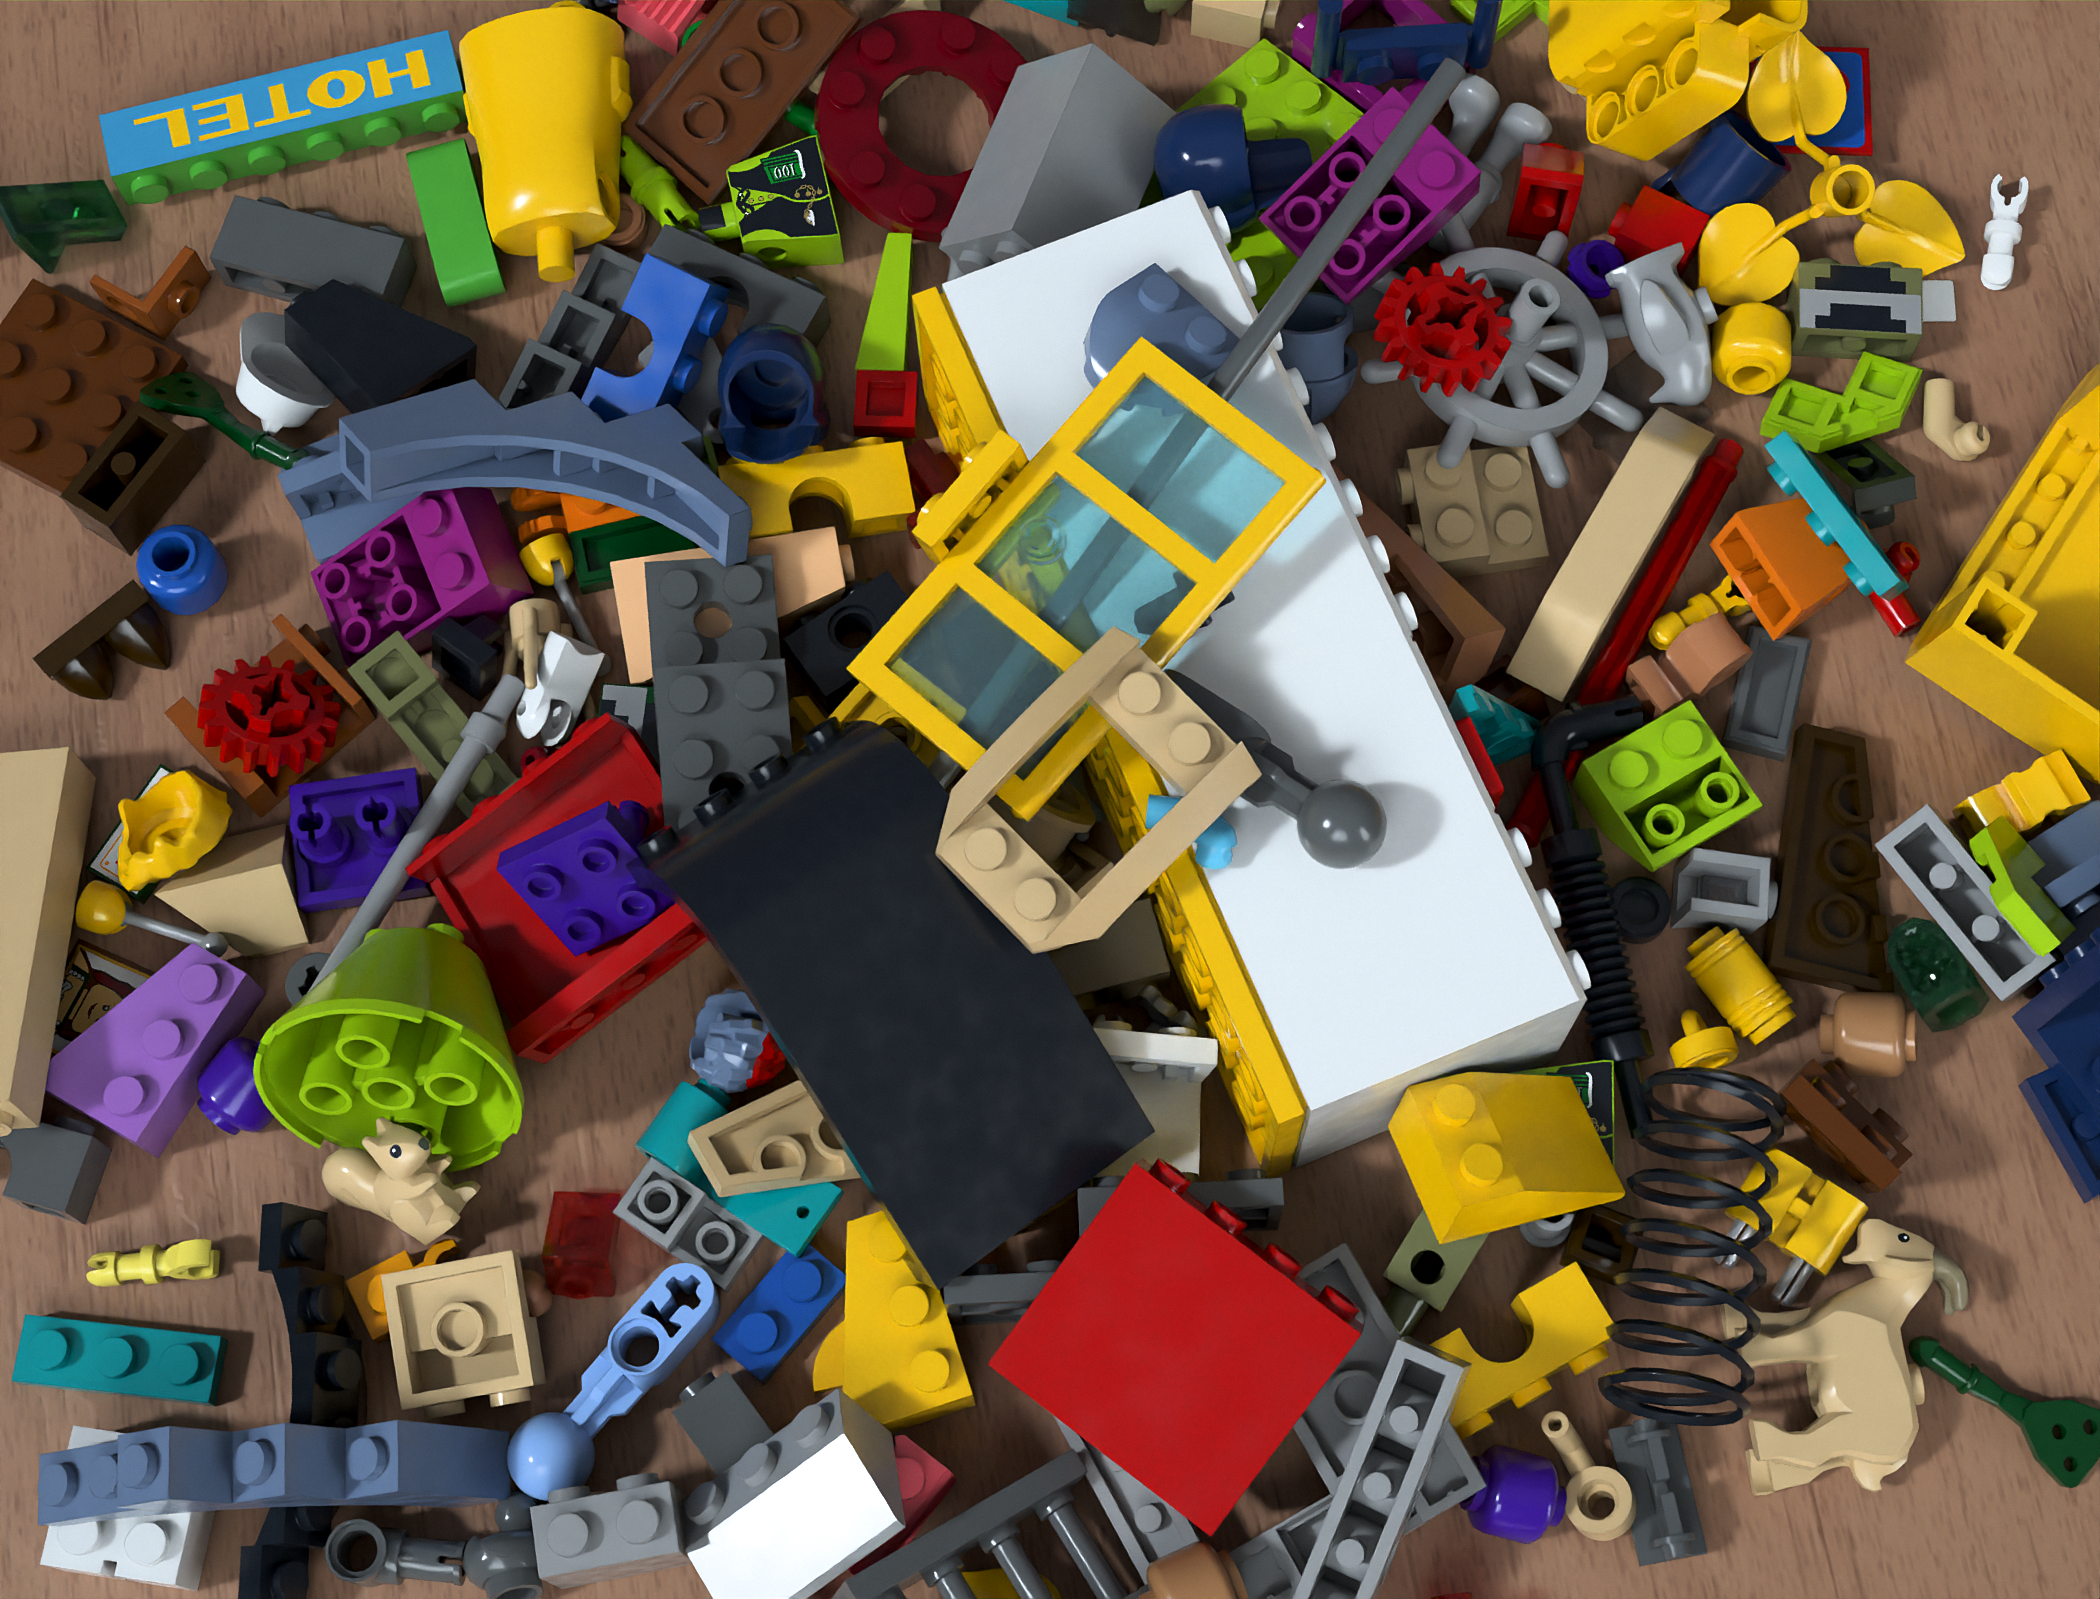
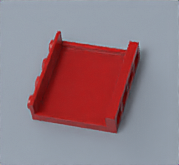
M608 712L601 717H595L582 723L573 732L572 739L551 756L541 757L529 764L522 772L520 780L503 793L490 796L481 801L473 809L472 817L451 833L442 834L428 842L422 850V855L405 868L409 876L429 883L454 927L463 934L465 945L476 953L483 962L492 990L514 1027L506 1032V1036L515 1054L543 1064H547L709 941L693 920L675 903L652 922L575 957L496 870L500 852L607 801H610L618 809L620 802L626 800H633L642 804L647 809L650 818L645 838L664 827L660 767L636 729Z
M1142 1158L1133 1165L987 1364L1211 1537L1359 1339L1364 1325L1355 1319V1316L1360 1311L1359 1307L1344 1294L1328 1284L1319 1292L1298 1276L1304 1267L1287 1251L1273 1242H1270L1263 1249L1245 1236L1242 1232L1246 1228L1247 1223L1234 1211L1217 1200H1213L1210 1206L1207 1207L1188 1193L1186 1190L1192 1182L1177 1168L1161 1158H1158L1153 1165Z

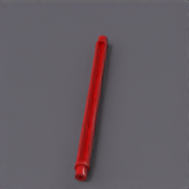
M1724 438L1720 439L1711 456H1706L1700 465L1701 468L1681 503L1679 512L1668 527L1617 621L1608 643L1603 647L1575 699L1581 705L1615 699L1626 678L1628 666L1636 660L1648 637L1650 627L1658 619L1730 483H1733L1738 474L1736 466L1744 453V449L1735 441ZM1587 749L1569 753V762L1563 765L1567 781L1573 777ZM1539 772L1533 776L1511 819L1505 824L1506 831L1514 827L1519 829L1529 850L1530 848L1537 847L1541 840L1540 836L1550 819Z

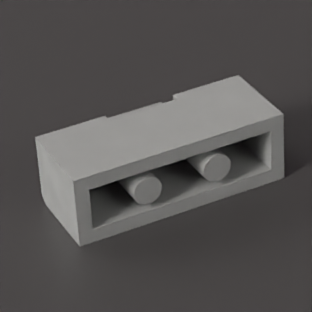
M1926 804L1875 844L1881 854L2001 1001L2012 1000L2039 980L2043 974L2062 962L2054 950L2044 957L2038 956L1996 908L1989 892V886L1995 882V879L1985 867L1976 863L1971 849L1937 808Z

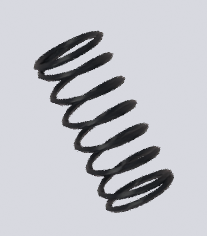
M1703 1067L1672 1068L1653 1074L1639 1085L1640 1097L1657 1114L1668 1119L1648 1121L1634 1129L1633 1134L1637 1142L1651 1152L1671 1158L1692 1161H1728L1752 1157L1764 1167L1765 1181L1758 1188L1744 1192L1738 1187L1713 1177L1683 1170L1655 1168L1642 1169L1626 1178L1628 1187L1633 1193L1645 1200L1667 1206L1688 1209H1721L1744 1205L1759 1218V1230L1751 1237L1736 1241L1709 1228L1678 1220L1638 1218L1619 1228L1620 1233L1630 1244L1658 1254L1680 1257H1718L1736 1254L1747 1261L1753 1268V1280L1746 1286L1728 1291L1703 1279L1673 1271L1630 1268L1612 1277L1613 1282L1621 1292L1633 1298L1652 1303L1703 1307L1728 1304L1746 1317L1747 1330L1742 1335L1720 1341L1689 1328L1644 1319H1621L1611 1323L1605 1329L1608 1336L1614 1342L1643 1352L1670 1356L1719 1354L1741 1370V1381L1731 1387L1715 1379L1690 1372L1663 1368L1633 1367L1604 1374L1598 1378V1387L1601 1394L1613 1405L1638 1416L1688 1426L1733 1424L1751 1413V1404L1742 1394L1754 1384L1755 1371L1735 1349L1745 1346L1761 1333V1320L1743 1299L1751 1296L1767 1282V1269L1750 1249L1762 1243L1772 1233L1773 1219L1757 1200L1767 1195L1778 1184L1779 1170L1764 1151L1771 1148L1784 1135V1120L1782 1117L1787 1114L1786 1102L1770 1086L1746 1075ZM1672 1083L1696 1085L1722 1091L1751 1103L1766 1115L1753 1119L1730 1120L1702 1117L1674 1109L1658 1101L1653 1096L1652 1088L1656 1085ZM1758 1094L1768 1098L1773 1103V1106ZM1771 1126V1132L1768 1136L1754 1144L1743 1137L1730 1133L1753 1131ZM1672 1132L1691 1134L1716 1140L1734 1148L1696 1149L1675 1146L1654 1140L1647 1136V1133ZM1664 1181L1682 1183L1711 1190L1724 1196L1672 1194L1646 1187L1640 1182ZM1658 1231L1675 1233L1704 1240L1714 1245L1665 1242L1641 1236L1635 1232ZM1647 1281L1670 1284L1703 1294L1653 1290L1630 1282ZM1624 1332L1660 1335L1689 1343H1672L1644 1339ZM1628 1381H1657L1685 1385L1708 1392L1664 1393L1637 1389L1619 1383ZM1730 1400L1737 1405V1409L1719 1413H1695L1664 1409L1648 1404L1692 1407L1718 1404Z

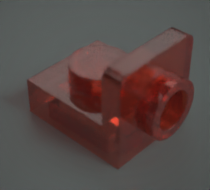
M554 1191L542 1251L547 1285L553 1295L566 1296L572 1299L613 1297L615 1295L617 1282L613 1261L621 1219L613 1211L621 1201L620 1193Z

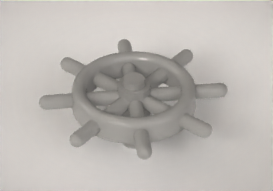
M1458 212L1441 229L1451 252V256L1439 262L1444 275L1452 277L1455 270L1460 266L1465 268V282L1472 285L1481 278L1487 281L1482 293L1487 299L1496 297L1492 287L1514 292L1516 296L1512 304L1501 306L1496 316L1510 318L1512 321V325L1505 335L1511 341V346L1490 381L1483 378L1477 389L1471 393L1460 383L1452 397H1446L1442 391L1441 384L1433 383L1427 393H1423L1420 391V378L1414 374L1409 377L1413 387L1425 404L1450 426L1438 449L1437 461L1441 467L1446 469L1457 467L1472 438L1497 446H1531L1546 483L1552 488H1562L1568 483L1570 473L1555 438L1573 427L1587 410L1627 432L1638 431L1644 423V417L1640 410L1602 389L1608 369V345L1606 340L1629 336L1623 322L1622 313L1598 317L1584 293L1567 276L1556 269L1568 245L1567 237L1563 232L1558 230L1549 232L1545 236L1535 257L1524 252L1506 248H1475L1464 219ZM1391 270L1371 287L1385 294L1395 278L1403 281L1405 277ZM1407 308L1405 312L1407 327L1409 326L1407 319L1411 313L1409 308ZM1549 317L1556 324L1542 327ZM1479 339L1474 346L1477 351L1479 349ZM1569 348L1572 371L1540 353ZM1381 358L1370 359L1362 365L1361 376L1369 384L1400 380L1397 377L1402 365L1398 360L1384 363ZM1530 377L1564 397L1557 402L1542 407ZM1505 383L1515 408L1491 402L1499 384Z

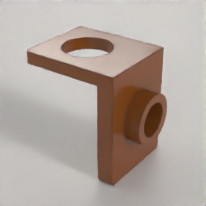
M184 246L143 301L94 274L89 282L107 309L165 341L178 322L188 317L194 311L199 302L200 293L211 277L197 252Z

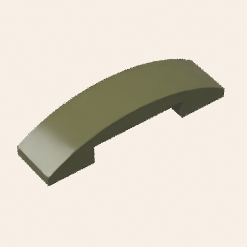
M397 630L349 667L347 671L424 768L438 782L463 742L460 733L469 719L439 684L433 672ZM496 751L493 754L486 753L455 805L469 819L472 817L473 809L481 801L490 796L503 793L520 778L515 776Z

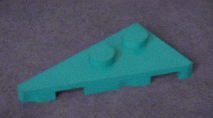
M1473 684L1457 689L1449 708L1454 722L1468 716L1471 718L1494 767L1530 753L1537 730L1541 727L1539 720Z

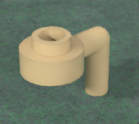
M1552 1411L1546 1414L1542 1420V1430L1558 1451L1571 1476V1480L1566 1487L1567 1501L1565 1511L1568 1518L1580 1533L1593 1540L1608 1541L1623 1535L1631 1527L1637 1514V1500L1631 1486L1616 1470L1595 1465L1582 1438L1565 1414L1559 1411ZM1608 1497L1615 1501L1614 1510L1610 1515L1603 1518L1593 1516L1592 1509L1597 1500Z

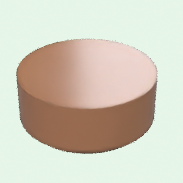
M619 192L620 220L617 228L608 238L597 243L620 254H627L643 244L648 235L649 224L642 204L640 206L639 204L637 205L630 194Z

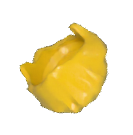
M188 769L168 773L135 801L123 798L118 804L124 829L122 834L123 840L118 847L117 869L119 881L128 892L140 891L148 883H156L162 879L170 878L179 870L193 867L203 855L211 851L218 844L219 840H222L233 809L228 804L227 792L209 785Z

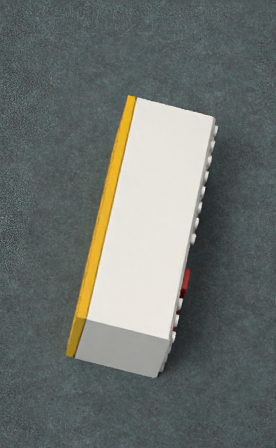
M1189 190L943 283V293L939 294L935 286L912 295L925 404L957 478L961 474V466L969 452L981 442L985 441L988 443L999 429H1002L1019 442L1029 462L1094 390L1084 374L1086 355L1083 342L1101 300L1111 290L1154 263L1159 265L1238 338H1242L1258 316V312L1251 297L1257 295V289L1247 262L1244 259L1233 262L1225 244L1231 242L1230 229L1219 206L1208 209L1200 191ZM1280 331L1228 403L1310 466L1319 469L1327 482L1232 589L1235 600L1211 613L1213 621L1208 626L1198 628L1162 671L1164 669H1172L1182 673L1252 717L1267 731L1271 738V744L1292 756L1295 771L1314 783L1321 785L1328 781L1341 779L1355 781L1369 788L1378 797L1385 810L1387 820L1386 835L1378 852L1364 864L1350 869L1329 868L1312 859L1305 851L1298 837L1297 820L1273 805L1257 808L1239 796L1221 814L1235 829L1237 836V845L1232 847L1233 857L1231 863L1223 869H1209L1200 866L1195 860L1197 843L1193 842L1141 894L1142 900L1150 898L1164 950L1197 1025L1201 1026L1208 1033L1210 1039H1218L1216 1069L1260 1169L1266 1171L1267 1178H1272L1289 1171L1292 1161L1297 1168L1389 1130L1388 1124L1407 1087L1410 1085L1466 1072L1508 1074L1515 1071L1536 1069L1554 1060L1587 1000L1584 990L1591 988L1590 976L1581 956L1576 950L1565 953L1554 931L1555 928L1561 926V918L1553 897L1546 888L1535 891L1525 867L1532 864V859L1522 833L1516 827L1506 831L1499 814H1495L1504 787L1471 718L1468 716L1454 722L1417 643L1412 641L1413 635L1411 631L1418 628L1413 606L1404 592L1393 595L1384 574L1390 571L1386 550L1377 535L1366 538L1356 518L1363 514L1358 492L1349 478L1338 481L1329 462L1336 458L1332 438L1322 422L1312 426L1303 408L1304 405L1309 404V395L1305 382L1296 367L1285 370L1277 354V351L1283 349ZM1136 406L1131 413L1120 410L1080 455V458L1120 490L1128 494L1186 413L1172 418H1163V409ZM1208 429L1148 512L1215 563L1283 485L1211 429ZM1062 478L1055 484L1061 491V501L999 572L1007 592L1038 617L1111 518V516ZM1132 534L1060 632V635L1084 654L1114 626L1141 640L1139 648H1141L1150 636L1139 634L1134 624L1135 613L1144 606L1177 589L1173 576L1179 570ZM1044 656L1041 660L1049 668L1055 680H1057L1063 672ZM1088 701L1065 722L1068 730L1091 705ZM1113 726L1082 760L1123 857L1150 830L1145 828L1149 794L1183 798Z

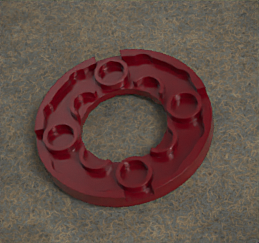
M932 10L905 11L879 18L855 32L836 52L828 65L816 98L814 130L818 132L819 142L825 157L823 165L829 177L844 198L856 210L877 225L894 233L912 234V239L941 242V233L949 225L973 168L953 176L926 175L906 166L889 150L879 129L878 106L882 96L897 79L903 76L921 75L927 71L942 72L945 76L950 75L964 81L977 94L976 97L982 99L988 112V123L991 128L1018 66L1028 62L1007 40L993 30L969 18L953 13Z

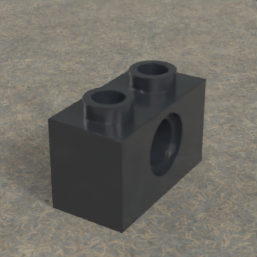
M888 570L874 579L865 577L858 580L843 593L840 602L823 613L814 611L803 616L791 627L789 635L783 638L789 662L829 716L859 684V681L846 668L908 599ZM930 626L901 657L909 666L934 650ZM853 631H862L871 636L865 645L858 648H848L840 644L842 638Z

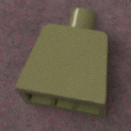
M1424 1208L1422 1209L1383 1274V1277L1394 1285L1382 1305L1402 1337H1410L1429 1306L1439 1313L1442 1312L1490 1232L1439 1245ZM1423 1254H1432L1443 1264L1432 1284L1420 1282L1412 1273Z

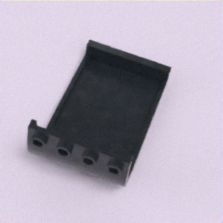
M835 716L806 732L802 738L807 746L787 759L782 752H779L754 766L748 772L752 782L731 795L728 789L725 788L702 800L692 809L697 818L675 832L673 827L668 825L643 839L636 846L641 855L625 866L639 888L658 890L671 898L693 920L720 954L909 1254L903 1257L910 1271L917 1281L939 1290L1154 1133L1155 1130L1047 951L1032 954L935 855L950 797L944 787L925 764L901 740L884 727L868 720L843 721L840 723Z

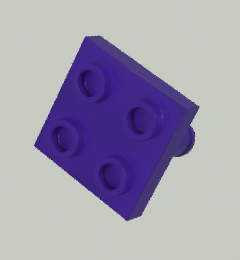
M415 767L289 785L291 807L289 826L293 834L298 907L303 913L362 905L423 807L421 775ZM410 876L396 900L431 895V886L427 882Z
M633 800L620 802L619 809L615 805L613 806L610 801H607L500 852L496 870L575 957L652 922L675 904L671 898L658 890L639 888L625 866L641 855L636 846L645 839L646 829L650 821L647 809L642 804Z

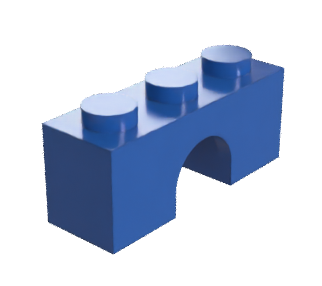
M646 253L621 310L640 319L649 328L654 342L652 358L643 371L631 377L617 370L595 367L581 401L592 411L598 413L604 423L668 403L676 410L683 394H688L694 388L701 375L703 363L699 358L708 338L714 337L719 332L726 319L728 305L724 302L730 290L668 259Z

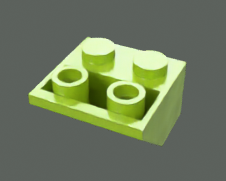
M1691 700L1584 760L1571 785L1605 837L1651 872L1757 812L1763 806Z

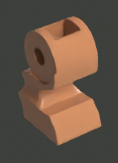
M1718 612L1699 623L1696 621L1683 630L1667 648L1665 657L1658 663L1649 655L1629 665L1624 685L1631 694L1637 696L1643 710L1654 721L1693 698L1701 699L1704 697L1709 689L1720 684L1738 671L1751 658L1753 651L1735 632L1722 612Z

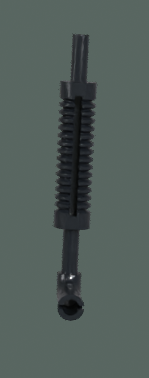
M1635 694L1581 705L1578 701L1566 703L1565 710L1551 715L1537 730L1530 750L1531 771L1539 772L1554 832L1553 836L1542 840L1540 846L1546 869L1553 870L1548 875L1549 881L1556 882L1551 886L1552 893L1559 894L1554 898L1556 905L1562 906L1558 911L1560 917L1565 918L1561 921V928L1567 929L1563 934V938L1566 941H1570L1566 946L1567 952L1576 950L1579 953L1591 980V988L1584 990L1587 1000L1582 1008V1012L1589 1013L1584 1018L1585 1024L1592 1025L1587 1030L1588 1036L1595 1037L1590 1044L1594 1061H1614V1073L1631 1139H1635L1634 1129L1648 1121L1654 1120L1651 1107L1640 1097L1639 1085L1644 1082L1639 1062L1654 1056L1648 1030L1640 1027L1646 1020L1645 1017L1637 1015L1643 1009L1642 1005L1634 1003L1639 999V993L1631 991L1636 987V981L1628 979L1633 975V970L1625 967L1630 962V958L1622 955L1627 950V946L1619 943L1624 939V935L1616 931L1621 927L1620 921L1613 919L1618 915L1617 909L1610 908L1615 903L1614 897L1607 896L1612 891L1611 885L1603 884L1609 879L1608 873L1601 872L1606 867L1605 862L1597 860L1603 854L1597 829L1579 828L1563 765L1569 762L1570 752L1588 749V742L1629 735L1644 727L1643 713H1632V709L1641 706ZM1647 1133V1136H1651L1657 1133Z

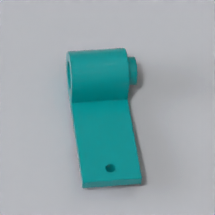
M699 1078L694 1086L681 1081L635 1143V1147L649 1160L653 1157L704 1191L708 1198L799 1259L845 1193L831 1182L718 1197L687 1140L690 1131L730 1113L726 1108L732 1100L719 1088L709 1085L703 1078Z

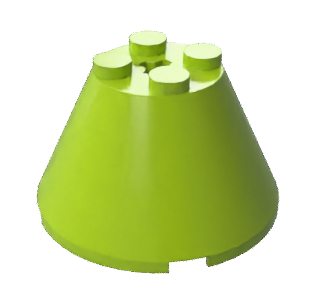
M435 923L429 925L426 929L398 927L387 930L379 928L370 930L366 933L363 943L272 1024L260 1041L254 1060L253 1074L261 1099L282 1125L318 1149L321 1147L323 1139L339 1147L365 1149L362 1145L363 1138L368 1136L377 1137L376 1120L384 1117L397 1125L417 1131L428 1138L432 1154H449L453 1161L443 1173L468 1169L500 1154L502 1143L513 1133L517 1135L525 1106L524 1093L486 968L476 953L463 944L464 936L458 929L444 923Z

